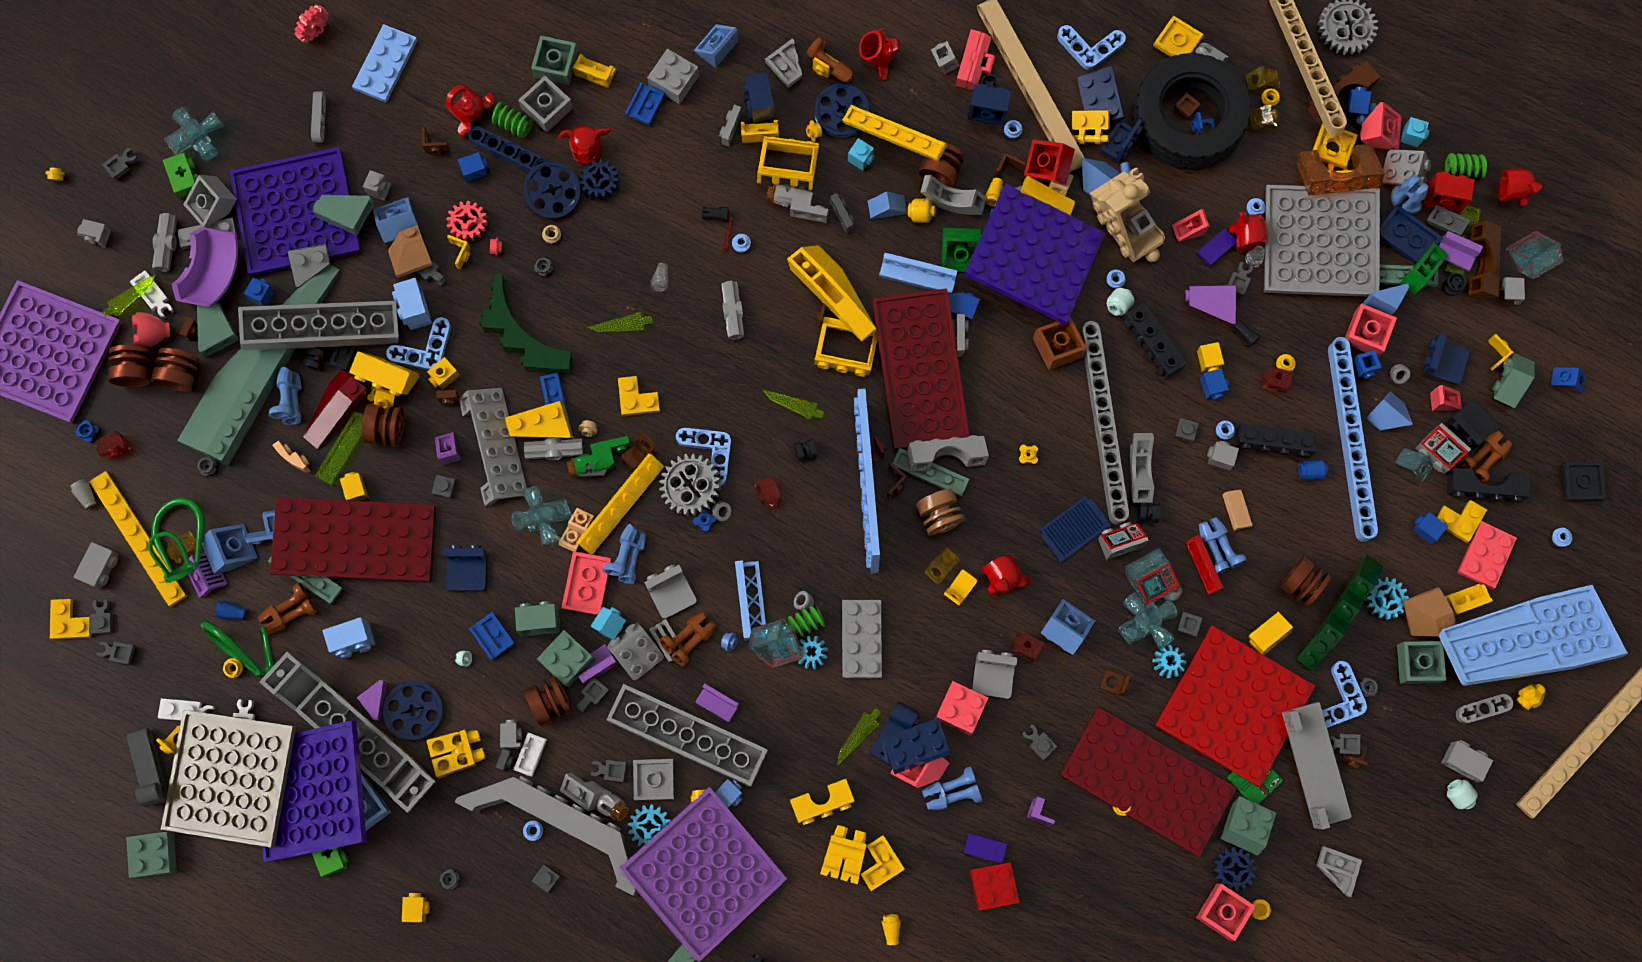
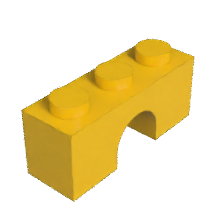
M843 779L827 786L830 798L823 805L815 804L811 800L809 793L791 799L790 802L798 824L801 822L803 825L814 822V817L820 815L822 818L833 815L832 811L838 808L841 811L851 808L854 798L847 780Z

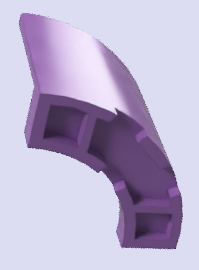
M201 227L189 234L191 242L189 258L192 260L189 268L186 267L181 276L172 283V288L176 301L211 307L224 295L233 279L238 260V240L235 232Z

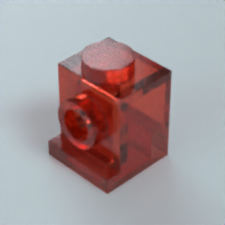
M1270 366L1268 370L1264 371L1262 381H1264L1263 388L1286 393L1290 389L1294 371ZM1275 376L1281 377V380H1277Z
M117 430L95 441L98 446L96 451L102 459L105 457L108 459L116 458L123 451L131 452L124 436Z
M773 476L755 483L756 491L760 490L758 495L762 503L765 502L769 509L779 505L781 495Z
M1023 632L1021 636L1016 635L1012 643L1015 646L1013 652L1034 662L1044 642ZM1029 642L1031 647L1025 648L1024 643Z

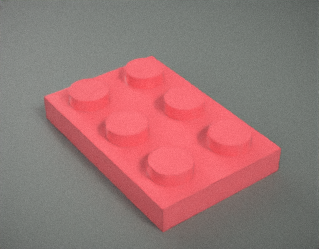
M1481 521L1471 539L1457 573L1481 585L1484 584L1485 587L1492 590L1495 589L1517 538Z
M573 552L561 608L563 610L598 615L603 606L609 574L603 572V567L605 564L611 563L612 559Z

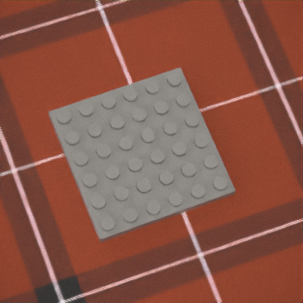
M1266 185L1265 220L1268 229V243L1265 244L1264 293L1369 297L1371 293L1379 291L1380 188Z

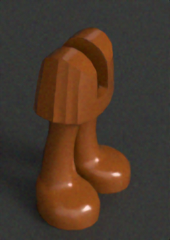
M818 37L811 44L806 54L813 59L816 57L829 65L832 70L831 74L845 83L851 82L854 79L853 70L843 61L838 63L830 59L824 52L827 44L826 41Z
M1500 431L1494 432L1484 439V442H1482L1483 446L1473 456L1465 455L1459 461V465L1462 469H1474L1476 464L1485 455L1490 453L1491 455L1474 471L1476 477L1482 483L1487 484L1490 481L1488 470L1496 461L1505 459L1513 443L1508 439L1499 445L1498 443L1504 434Z
M299 582L293 586L294 594L288 600L276 606L270 605L258 616L261 624L274 619L265 626L267 635L286 629L288 622L303 614L314 615L318 612L314 602L309 599L310 595ZM302 602V605L298 608L294 609L293 611L285 615H282V613H284L289 608Z
M704 612L687 620V626L675 637L663 636L660 639L663 649L668 654H671L680 643L691 634H694L682 648L672 654L673 660L681 666L688 664V654L701 641L706 642L717 627L713 621L705 625L704 628L701 627L708 618Z

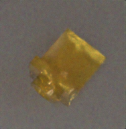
M1270 104L1251 110L1250 121L1254 130L1271 124L1277 126L1278 112Z
M190 531L178 536L188 555L196 551V539ZM171 539L168 542L166 551L169 558L174 559L178 564L181 562L183 555L177 542Z

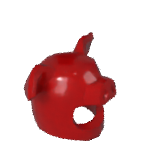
M883 29L870 31L860 41V56L870 65L878 67L881 80L886 81L888 77V64L894 59L895 53L900 51L901 46L897 38L889 39L886 37Z
M464 84L455 86L450 90L446 99V108L461 121L458 127L460 137L463 138L472 128L471 123L480 118L484 109H489L493 106L494 98L491 92L481 98ZM460 92H464L460 100L453 104L455 97Z
M578 126L572 131H562L558 136V140L563 137L569 138V145L574 160L583 166H586V163L592 165V160L596 162L601 156V136L610 133L611 128L596 130L591 126Z
M1506 169L1502 172L1500 178L1499 201L1517 198L1520 206L1529 204L1528 198L1541 191L1543 184L1536 181L1534 173L1528 169Z
M1244 211L1239 212L1240 218L1237 219L1236 224H1232L1229 227V233L1236 234L1237 251L1244 252L1267 244L1268 229L1262 214L1247 215Z
M1011 555L999 557L981 567L982 572L990 580L987 590L992 595H996L999 592L1006 593L1016 587L1024 588L1031 583L1029 577L1022 575L1017 562Z

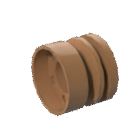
M953 489L938 491L916 503L915 506L920 517L930 516L923 523L926 527L930 526L926 530L928 535L947 532L965 520L964 514H958L961 512L960 507L951 508L957 502Z

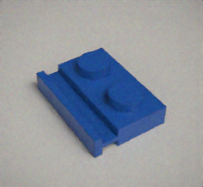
M640 82L625 112V116L650 126L665 97V92Z
M493 612L469 628L491 660H494L498 655H501L515 645Z

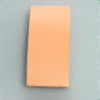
M279 441L272 445L291 465L303 472H310L307 466L310 463L304 455L300 456L296 451L293 453L287 444L283 445Z
M576 508L568 522V527L559 540V545L577 552L579 545L576 542L590 526L594 515Z

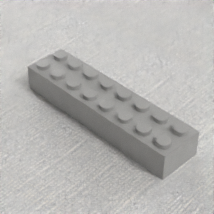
M395 301L238 307L240 346L242 351L398 344L399 336Z
M623 684L606 719L615 726L751 788L768 753L767 749L625 684Z

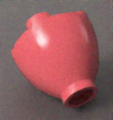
M136 312V315H133L132 326L137 328V334L133 336L134 345L151 348L162 342L165 338L170 337L169 322H163L158 317L144 312Z

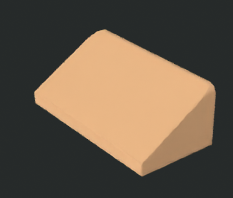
M1242 491L1225 492L1223 498L1233 530L1236 531L1253 526Z

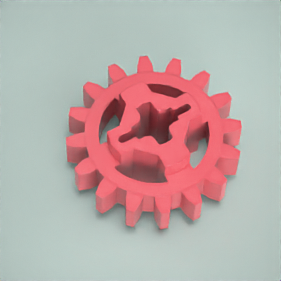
M320 5L310 6L309 11L305 10V14L302 13L300 15V21L296 23L298 26L295 27L294 30L296 32L294 34L302 42L308 43L309 40L313 41L314 37H318V34L324 31L323 27L327 25L325 22L329 19L327 17L329 13Z
M467 201L466 205L460 202V207L454 205V211H448L451 217L446 218L449 223L447 227L451 230L452 236L456 235V238L459 239L463 237L464 241L467 242L468 238L474 241V236L480 238L481 231L486 232L483 226L488 225L487 220H485L487 215L483 213L482 207L478 208L477 203L471 206L470 201ZM472 212L476 213L479 216V218L477 216H473ZM455 225L461 227L462 231L458 230Z

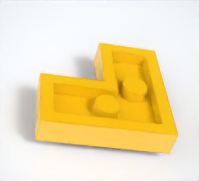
M637 376L618 378L622 416L660 412L658 392L639 394Z
M1469 500L1460 515L1443 506L1437 518L1448 526L1446 528L1447 532L1468 543L1487 509Z
M72 599L51 600L50 639L92 637V634H90V617L73 618Z
M884 835L866 846L877 863L860 874L870 891L905 870Z

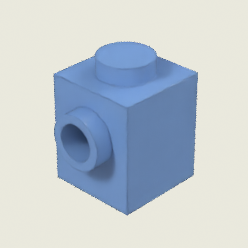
M727 779L715 792L728 809L731 806L735 808L742 801L740 797L742 795L740 791L742 787L735 780L730 782Z

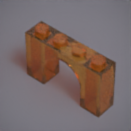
M1372 144L1353 146L1350 160L1354 170L1347 173L1334 172L1325 167L1317 150L1299 152L1296 166L1308 196L1381 188L1385 173Z

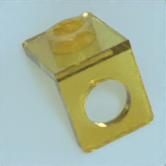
M1261 66L1246 74L1249 91H1253L1265 84L1277 88L1280 87L1278 73L1275 69ZM1257 74L1259 81L1253 85L1252 77Z
M946 548L932 561L925 570V574L936 584H940L961 560ZM932 568L939 569L941 572V576H935L932 572Z

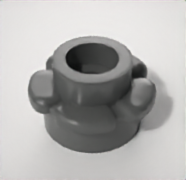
M546 258L538 259L534 266L535 272L539 273L540 276H546L553 270L552 262Z
M205 457L198 462L197 468L202 475L208 476V474H213L216 471L215 466L217 463L214 459Z
M1364 678L1359 683L1363 696L1376 695L1378 689L1376 681L1371 678Z
M448 869L441 874L440 882L443 888L454 889L458 886L460 876L457 872Z

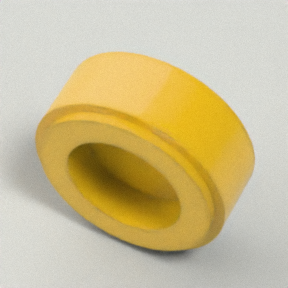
M1255 900L1252 902L1256 906L1251 914L1254 919L1264 920L1269 917L1271 908L1268 902L1265 900Z

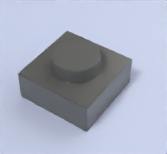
M1180 418L1174 438L1193 443L1199 423Z
M436 475L431 492L432 495L451 499L456 480Z
M1183 612L1177 632L1197 637L1202 618Z
M502 749L495 768L505 772L507 768H511L514 757H512L513 753Z
M543 865L532 882L549 893L561 876L546 865Z

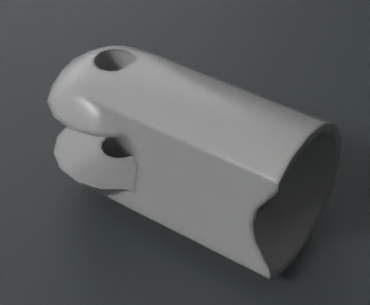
M1201 43L1195 50V53L1209 55L1225 63L1229 57L1208 43Z

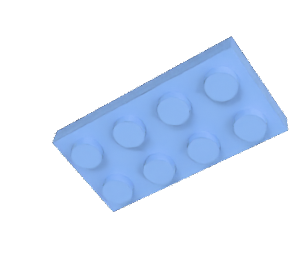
M383 24L352 85L353 90L387 103L418 41L417 37Z

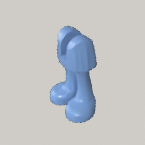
M1417 175L1409 177L1401 185L1393 188L1390 194L1391 202L1394 206L1400 205L1408 196L1409 199L1401 208L1414 215L1421 210V201L1425 199L1429 186L1426 183L1423 185L1419 183L1421 178Z
M281 367L277 376V387L280 389L281 399L278 406L270 408L269 417L282 419V423L286 425H296L301 422V412L299 411L297 391L302 390L300 376L286 367Z
M1217 517L1210 519L1214 532H1212L1206 521L1199 524L1200 536L1203 543H1207L1210 548L1217 574L1226 572L1229 568L1233 569L1247 561L1245 555H1237L1232 550L1226 536L1228 531ZM1216 540H1218L1219 544L1221 545L1227 558V562L1224 561L1217 546Z
M628 524L619 540L621 547L617 559L614 563L605 564L603 572L612 576H618V580L621 582L634 584L636 580V560L639 551L645 548L646 533ZM629 550H630L629 559H628L627 565H626V567H625L627 555H628Z
M971 766L966 767L964 774L957 779L942 784L937 781L922 790L924 798L935 796L936 794L939 795V799L926 803L927 809H947L948 804L962 799H973L975 803L983 802L977 784L965 790L945 794L960 786L976 783Z

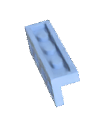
M884 253L879 277L929 290L947 288L948 294H952L957 270Z
M743 560L735 561L744 641L767 638L759 562L743 563ZM755 566L756 574L752 579H749L744 575V568ZM751 584L758 588V593L754 598L750 597L746 592ZM753 603L760 607V612L756 617L752 616L748 610ZM755 622L762 626L763 634L751 635V627Z

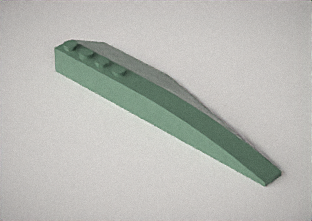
M327 265L304 282L282 305L322 304L340 273V269ZM296 348L243 351L240 349L215 375L177 441L229 466L275 386L279 369L287 365Z

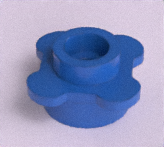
M84 420L78 426L75 433L76 436L84 438L86 442H91L95 433L99 432V427L91 425L88 420Z
M703 509L704 513L700 512L693 519V523L702 528L703 531H708L712 523L716 521V517L710 515L706 509Z

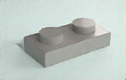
M737 105L733 106L732 111H728L726 116L727 124L721 128L719 135L722 144L728 147L742 115L741 107Z

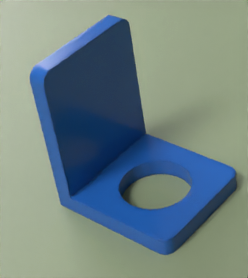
M1197 112L1194 120L1191 122L1192 131L1195 132V135L1204 134L1202 131L1203 124L1210 125L1211 130L1215 129L1214 119L1202 120L1200 112Z
M1555 367L1553 369L1551 385L1574 386L1580 393H1583L1586 375L1580 368Z

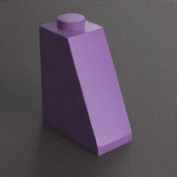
M1235 285L1189 286V290H1185V301H1189L1190 306L1229 323L1236 324Z

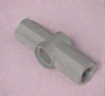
M169 213L159 215L157 234L155 233L153 236L154 257L152 268L160 272L170 271L172 253L177 247V238L175 236L176 215Z
M726 281L721 284L724 301L722 303L724 320H726L728 339L736 340L744 337L742 304L739 300L737 282Z
M547 438L545 441L524 442L525 459L546 458L547 460H560L563 457L583 455L582 438L566 440Z

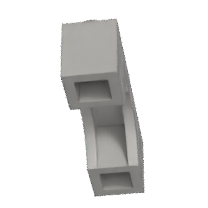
M977 435L966 438L933 439L923 442L916 440L909 444L907 450L911 472L930 470L933 461L943 455H952L959 458L966 467L985 465L989 457L984 436Z

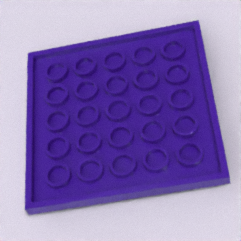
M340 147L229 171L233 194L237 199L235 205L247 270L250 276L291 268L288 255L289 250L326 244L330 259L361 252L358 235L356 236L317 218L313 212V206L320 199L321 195H350Z
M1005 183L963 275L1066 325L1105 232L1053 206L1023 194L1020 190Z
M350 720L295 733L275 847L262 846L263 862H273L367 842L356 721Z

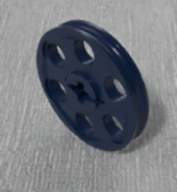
M843 83L831 85L825 88L816 99L814 107L815 120L820 124L821 129L830 136L837 138L851 137L861 130L843 123L842 119L845 115L839 112V107L845 109V114L851 105L869 112L868 100L864 93L855 86ZM844 90L847 95L841 98L837 96L836 92ZM827 98L831 101V104L823 106L821 100ZM855 98H859L863 103L860 106H855L852 101ZM827 115L831 118V122L823 123L821 118ZM844 124L847 126V130L840 132L837 130V126Z
M544 162L532 168L527 174L523 192L528 206L535 213L547 218H558L568 214L576 206L580 196V184L577 176L568 166L559 162ZM544 166L549 167L551 170V174L548 177H543L540 174V170ZM562 170H566L569 173L567 181L559 179V173ZM532 180L536 181L539 185L536 191H530L528 188V183ZM550 184L553 187L562 186L561 188H558L554 191V195L547 192L541 194V192L547 191V189H549ZM568 188H572L575 191V197L572 199H568L565 196V191ZM538 198L543 199L545 202V206L542 209H537L534 206V202ZM556 202H560L563 205V210L560 213L553 211V205Z
M408 681L399 684L388 694L383 705V718L387 728L397 737L408 741L422 740L433 734L439 727L444 712L443 702L438 692L428 684L420 681ZM409 686L413 687L414 694L411 697H405L404 689ZM427 691L433 694V699L430 702H424L422 698L423 694ZM394 700L400 704L397 711H391L389 708V704ZM411 706L419 708V710L415 712V716H413L411 713H406L411 710ZM431 710H435L438 714L434 721L427 719V714ZM399 719L403 720V729L395 730L394 722ZM417 724L423 727V732L420 735H414L412 731L413 727Z

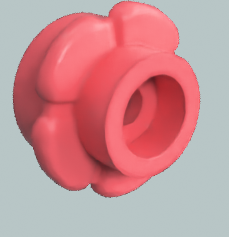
M497 237L496 239H490V254L497 256L498 252L502 253V241H498Z

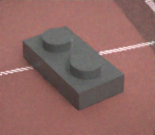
M837 193L830 196V204L846 234L852 232L855 221L851 213H847L844 199L839 198Z
M1438 205L1435 206L1427 219L1428 224L1446 232L1450 231L1461 237L1471 220Z

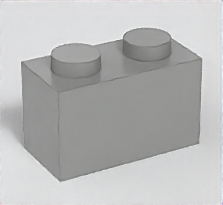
M91 542L74 578L102 589L108 582V575L111 569L118 562L117 557L119 554Z
M1459 740L1450 744L1441 764L1478 783L1483 782L1493 760L1489 759L1488 754L1485 752L1475 751L1470 748V744Z

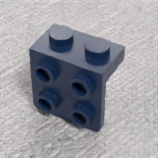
M1139 118L1134 128L1122 121H1118L1109 135V142L1103 144L1100 152L1118 163L1122 157L1125 159L1131 150V146L1136 143L1140 136V132L1143 129L1141 126L1143 120Z
M1439 333L1430 340L1428 346L1430 349L1429 354L1423 363L1425 366L1423 374L1458 385L1463 377L1469 351L1446 343L1447 335Z
M451 545L450 548H444V556L447 559L446 588L449 591L485 590L487 552L484 548L478 545H471L469 548Z

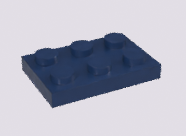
M1112 66L1077 77L1084 111L1110 110V124L1125 119L1116 76Z
M1398 205L1395 206L1380 226V239L1414 264L1417 263L1433 243L1438 244L1443 238Z
M939 718L883 738L894 774L951 754Z

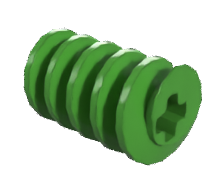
M499 102L493 111L492 123L502 129L505 128L507 132H511L521 139L526 137L532 129L533 119L527 122V115L521 119V112L515 115L516 110L514 108L509 111V106L506 105L502 109L503 103Z
M1450 153L1445 161V172L1449 173L1451 171V175H1456V172H1458L1459 176L1466 172L1467 177H1470L1473 172L1474 178H1477L1480 173L1481 178H1485L1487 161L1484 155L1477 156L1472 154L1470 156L1469 154L1455 155Z
M810 606L809 613L803 609L802 616L799 613H795V620L788 616V623L784 619L781 620L785 632L794 629L796 636L798 633L802 637H804V630L809 634L811 633V627L817 631L819 623L825 627V622L817 606L816 609Z

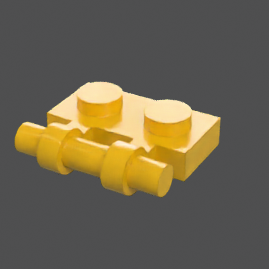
M1110 110L1072 111V130H1079V135H1072L1076 143L1086 144L1095 142V144H1102V142H1109V135H1103V129H1110ZM1095 129V135H1086V130Z

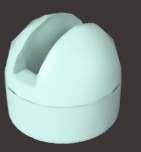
M459 651L455 655L457 656L455 662L460 666L467 667L472 662V654L469 651Z

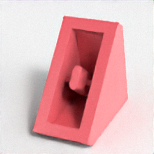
M1201 209L1172 224V228L1177 242L1204 236L1209 228V223L1204 209Z
M1440 385L1430 393L1432 411H1459L1462 409L1460 391Z

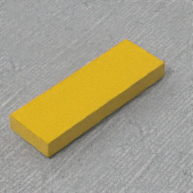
M1029 176L1023 182L1021 193L1071 215L1075 201Z

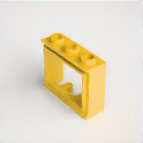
M764 136L757 172V183L761 184L762 175L771 176L772 183L775 185L779 184L780 178L791 179L790 185L792 187L798 186V180L808 181L809 190H812L819 143ZM775 150L812 155L810 172L765 167L766 151Z
M824 317L815 365L822 369L834 368L841 373L849 371L861 377L870 376L877 344V332L875 331L870 335L873 338L868 363L824 355L821 352L827 327L852 332L841 320Z

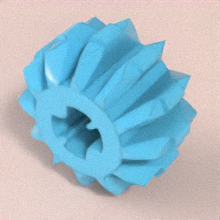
M807 636V643L803 639L800 640L803 656H800L802 658L798 663L801 665L806 662V669L809 668V664H812V668L816 669V662L822 666L823 662L821 659L826 660L828 657L822 654L828 651L826 647L821 648L825 642L822 640L817 643V636H815L813 642L810 636ZM809 648L816 650L814 657L812 655L808 656Z
M1168 645L1167 649L1162 646L1160 647L1161 652L1156 651L1154 653L1157 658L1153 659L1152 662L1158 664L1154 667V670L1160 668V676H1163L1166 672V677L1170 679L1172 674L1174 677H1178V671L1183 672L1185 670L1181 665H1185L1187 662L1181 660L1185 654H1178L1180 648L1177 647L1173 651L1172 645ZM1168 658H1171V659H1172V661H1171L1172 664H1171L1170 666L1167 665V662H1168L1167 659H1168Z

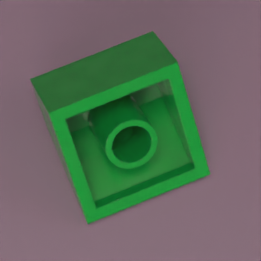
M943 228L941 267L957 270V272H965L981 237L980 229Z

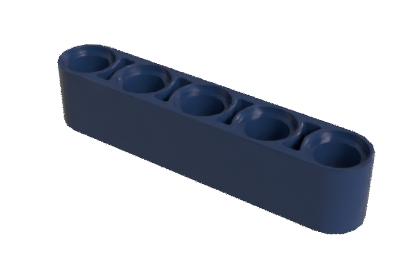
M472 127L468 132V137L474 148L527 174L538 164L549 162L547 159L481 127ZM476 136H482L479 140H474ZM493 143L498 144L495 148L490 147ZM509 151H514L513 155H506ZM525 159H530L529 163H522ZM547 167L545 171H540V174L543 177H548L551 174V170Z

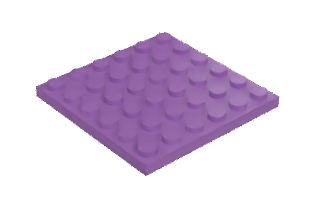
M17 280L0 313V396L72 424L122 321Z
M710 787L702 792L618 868L697 962H700L787 880L784 874Z

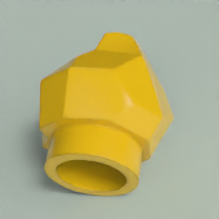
M1541 684L1526 686L1519 690L1518 694L1520 696L1516 700L1528 711L1532 707L1537 708L1544 700L1545 687Z

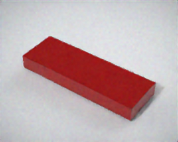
M1197 535L1186 542L1187 548L1207 593L1211 595L1223 589V585L1201 536Z

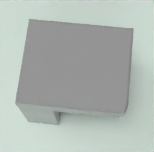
M1505 277L1499 283V290L1505 291V300H1514L1515 305H1519L1525 300L1524 278Z

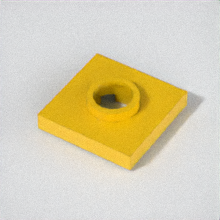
M1322 123L1310 157L1345 169L1358 135L1344 130L1341 136L1331 137ZM1335 142L1339 146V151L1336 153L1330 149L1328 150L1326 148L1327 143Z

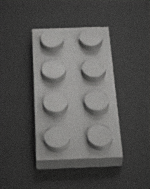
M842 600V678H882L881 600Z

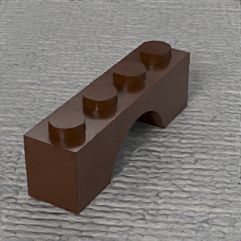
M1365 61L1361 65L1359 63L1350 70V74H1343L1336 81L1337 84L1332 85V88L1338 99L1339 94L1355 90L1356 87L1367 88L1366 91H1368L1378 82L1381 76ZM1311 99L1307 111L1322 125L1321 117L1313 99Z
M1485 220L1471 225L1470 241L1483 246L1479 254V271L1475 276L1469 277V296L1483 301L1499 297L1501 226Z

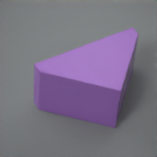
M453 432L435 437L437 458L442 465L461 460Z
M379 680L357 697L370 716L378 722H382L383 705L387 689V682L384 680Z

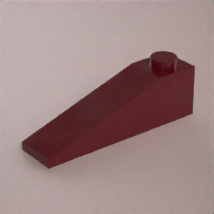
M342 369L329 382L303 437L316 449H319L370 394L369 391Z

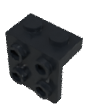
M1471 400L1445 422L1471 448V451L1498 429V424L1475 400Z

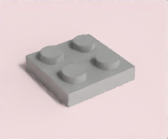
M674 759L633 760L634 801L674 799Z

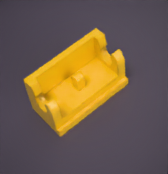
M579 54L573 66L575 76L607 88L616 72L614 66L602 65L585 58L582 54Z
M774 120V123L744 124V122H741L742 143L763 142L764 136L779 138L778 120Z
M1477 584L1445 596L1454 616L1492 602V598H1490L1484 584Z
M1277 612L1249 635L1251 639L1249 642L1260 654L1265 655L1290 635L1293 627Z

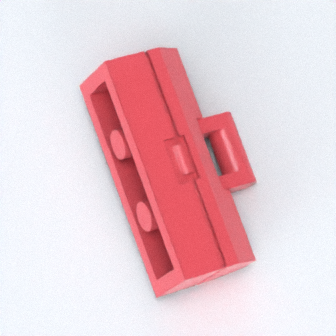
M971 29L957 76L956 86L967 87L969 90L974 89V84H979L982 73L991 74L995 61L994 55L987 54L991 36ZM983 59L987 60L985 67L981 66Z

